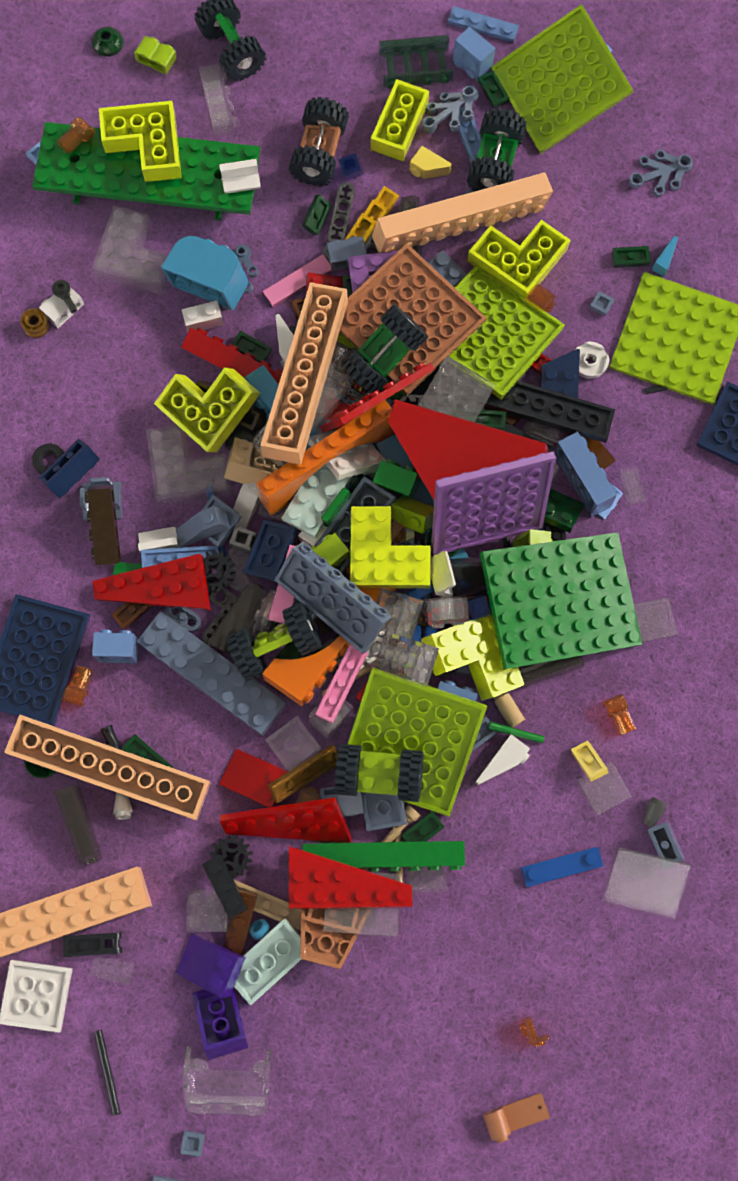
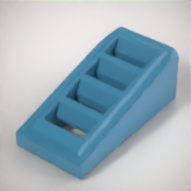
M673 236L652 267V270L664 277L669 268L677 244V236Z

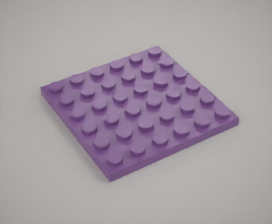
M554 452L541 453L537 456L521 458L517 461L501 463L497 466L437 480L431 540L433 556L442 551L452 552L458 548L460 550L518 535L530 529H541L543 527L556 461Z

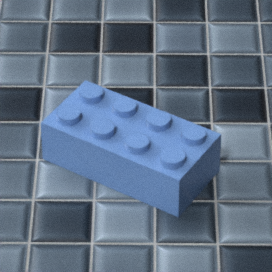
M576 432L560 440L554 452L556 460L579 499L585 504L584 507L590 517L611 508L617 496L616 488L612 483L608 482L605 470L597 464V458L587 448L585 438Z

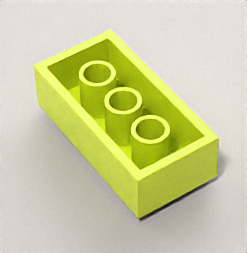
M396 79L372 134L370 150L404 162L429 101L428 90Z

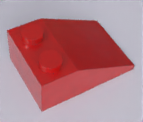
M236 749L219 785L267 808L274 807L276 802L273 800L268 784L288 771Z

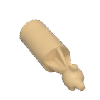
M505 692L494 697V703L509 727H515L525 720L509 693Z

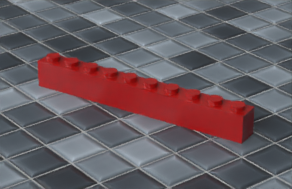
M199 327L197 330L190 328L181 348L222 369H234L244 379L245 376L264 365L279 385L283 370L278 368L275 371L271 369V364L263 360L260 363L255 361L256 356L248 352L242 354L238 352L240 348L229 344V346L222 344L223 339L215 335L211 338L207 336V331ZM326 393L325 396L321 395L315 417L324 422L327 419L331 420L330 417L345 410L349 404L345 402L339 404L335 402V397Z

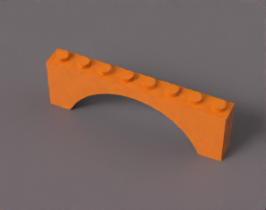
M385 400L306 450L301 465L288 462L257 482L256 486L260 502L272 516L286 507L301 485L335 457L359 445L373 442L379 443L394 435L395 433L388 423L392 411L389 404Z
M349 564V566L346 568V571H347V577H348V579H349V581H350V564ZM359 588L363 593L369 595L380 607H383L385 599L388 596L391 597L396 591V588ZM339 635L325 649L308 657L291 660L274 658L262 673L263 678L294 702L303 706L305 702L309 703L313 698L314 690L324 684L325 676L329 671L333 672L338 665L337 661L341 656L344 657L350 643Z

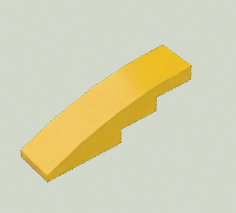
M384 186L377 198L372 200L365 213L360 215L346 239L353 236H363L364 244H366L371 233L374 231L377 219L387 216L400 196Z

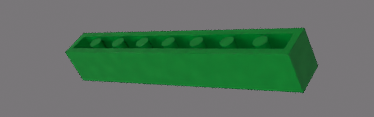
M465 841L303 844V851L359 869L368 867V871H380V867H388V871H401V867H409V871H421L422 866H429V870H441V866H449V870H461V866H466Z

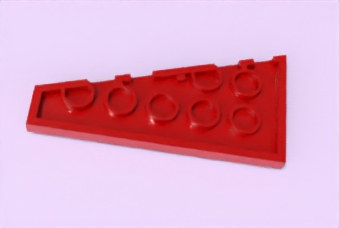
M423 362L413 368L414 371L412 373L406 372L398 377L399 380L395 383L391 381L385 384L383 390L369 393L358 402L347 406L345 410L330 417L331 420L319 426L324 433L348 423L435 368L432 363L426 365Z
M200 553L92 581L94 599L97 601L211 610L203 556Z
M336 797L220 815L219 820L225 833L230 835L352 843L350 831Z
M289 846V909L413 907L412 885Z

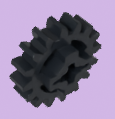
M213 550L212 555L205 552L206 557L203 558L208 592L212 589L216 593L217 588L224 591L223 586L230 587L229 580H235L231 576L236 573V570L233 569L235 564L233 561L230 562L231 558L228 555L225 557L222 551L219 555L215 550ZM214 569L218 571L216 574L212 573Z
M226 835L225 841L219 838L220 844L212 845L215 851H209V854L213 855L214 858L221 849L223 851L222 857L225 861L228 858V852L232 854L237 853L234 856V862L230 860L225 861L226 865H231L234 868L230 873L233 879H236L237 873L243 876L242 870L250 869L247 863H252L253 860L249 859L248 856L252 855L253 852L247 851L250 847L249 844L243 845L245 839L241 838L237 841L236 835L233 836V839ZM233 843L239 845L240 847H237L236 849H231L228 846V844ZM244 853V861L242 865H240L239 859L240 856Z

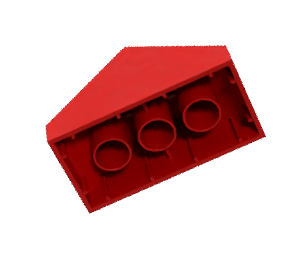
M396 399L388 420L433 500H435L437 480L497 466L501 463L517 461L521 458L537 456L541 453H549L546 443Z

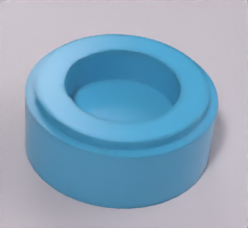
M258 919L250 926L249 934L255 940H260L267 935L270 925L264 919Z

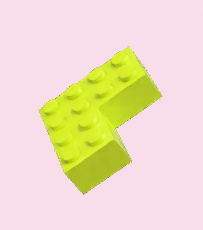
M173 101L99 108L101 141L105 153L140 150L141 167L145 182L182 178Z
M540 220L521 245H518L490 225L470 249L467 262L474 267L476 265L480 266L528 299L566 253L571 240L543 220Z
M224 368L206 393L186 375L175 374L154 404L206 452H218L261 393L234 369Z
M351 506L350 582L356 584L357 588H431L430 546H392L391 506Z
M492 613L421 639L435 676L468 664L481 701L525 685L518 667L503 670Z

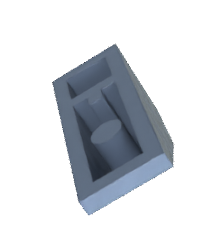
M213 506L197 513L176 529L179 546L183 548L230 528L226 510Z

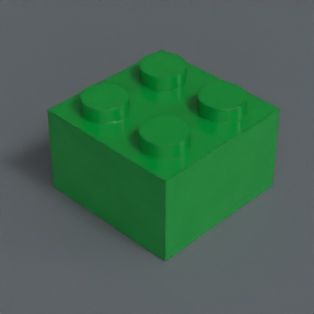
M387 459V461L381 460L373 482L382 488L414 499L421 481V477L416 469L406 465L405 468H401L398 462Z

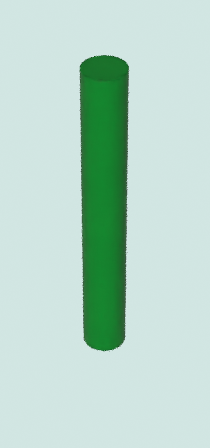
M489 721L487 726L490 730L534 742L543 743L544 736L502 724Z

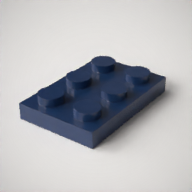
M263 520L243 573L277 583L275 578L283 566L289 546L293 545L299 530L296 527Z

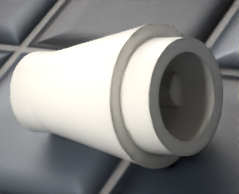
M116 793L113 810L115 819H130L133 810L129 797Z

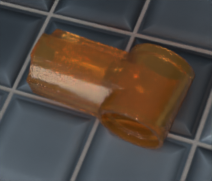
M77 117L72 121L70 129L57 142L63 151L71 153L81 142L91 140L95 134V129L82 117Z
M77 665L72 681L64 691L63 701L83 707L85 704L83 701L85 696H88L87 689L94 671Z
M622 694L603 701V706L608 710L607 715L612 718L619 736L636 729L628 712L627 701Z

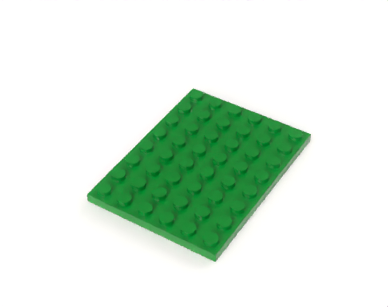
M618 532L483 551L480 553L503 670L642 645Z

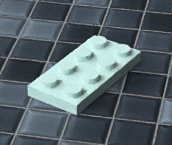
M324 465L301 485L282 516V521L316 538L324 525L321 519L322 515L341 489L347 487L353 476L338 480L329 468Z
M286 918L244 955L246 958L234 987L250 1006L301 960V935Z

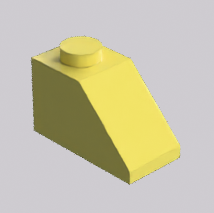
M421 146L410 161V171L416 177L428 179L446 176L451 173L452 163Z

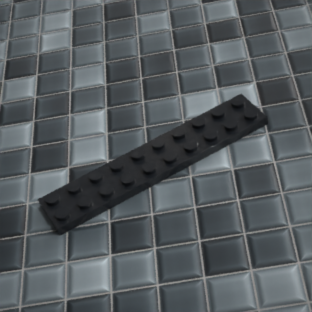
M447 363L446 367H442V369L446 370L445 377L441 376V379H453V376L449 377V371L453 367H450V364ZM439 366L430 374L426 386L427 391L437 394ZM456 368L454 399L495 411H503L506 414L574 434L578 432L580 436L606 443L608 440L615 412L613 408L521 381H517L501 400ZM444 382L441 385V389L444 392H449L452 389V385L449 382Z

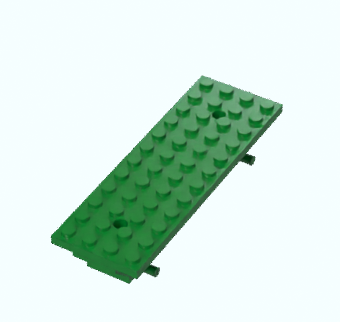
M45 122L32 187L33 190L72 194L74 195L72 203H77V205L80 204L81 196L212 210L215 211L214 220L217 221L218 219V221H221L222 212L251 215L255 189L225 194L219 164L256 159L258 167L260 146L178 137L182 178L145 182L141 167L140 150L105 153L101 141L100 128Z

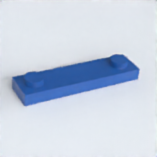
M594 847L521 867L525 885L529 887L604 865L599 848Z

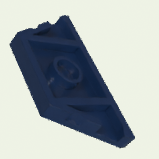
M580 349L571 351L543 364L541 388L578 398Z

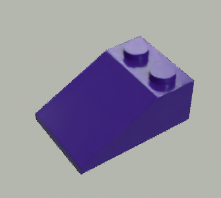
M191 934L176 973L220 997H230L246 957L195 934Z
M205 989L192 993L203 1047L208 1060L249 1048L234 989L230 997H220Z

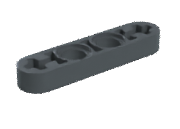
M344 182L339 186L328 233V243L333 241L336 232H339L338 239L340 241L345 239L354 199V186L349 182ZM346 189H349V192L347 193V199H345L344 191ZM345 204L348 206V209L341 211L338 209V206ZM337 220H342L345 224L342 227H337L334 223Z

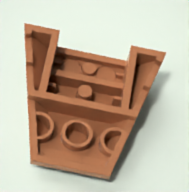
M372 908L301 909L300 959L341 969Z

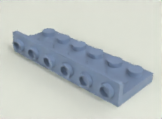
M304 543L292 548L275 578L277 583L362 654L368 651L384 624L392 618L385 608L375 603L369 595L357 588L356 584L346 579L339 570L334 569L323 557H320L310 546Z

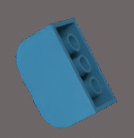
M187 236L180 239L174 245L161 267L172 286L210 302L217 300L218 305L230 310L235 309L248 285L247 275L238 257L232 250L225 245H217L210 239L204 240L196 236Z

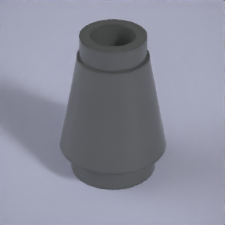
M654 797L651 798V801L648 800L642 823L654 827L667 810L665 808L667 803Z

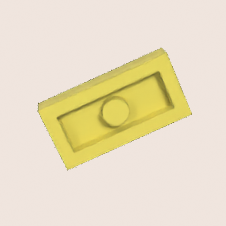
M589 741L571 749L572 755L590 782L608 774L607 767Z

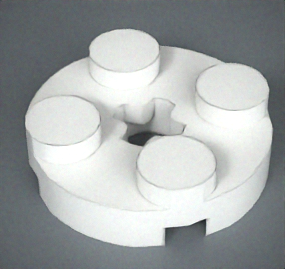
M586 342L576 348L580 349L579 375L587 379L599 378L606 371L609 364V356L604 351L605 348L596 342ZM593 357L592 360L595 363L589 364L586 359Z

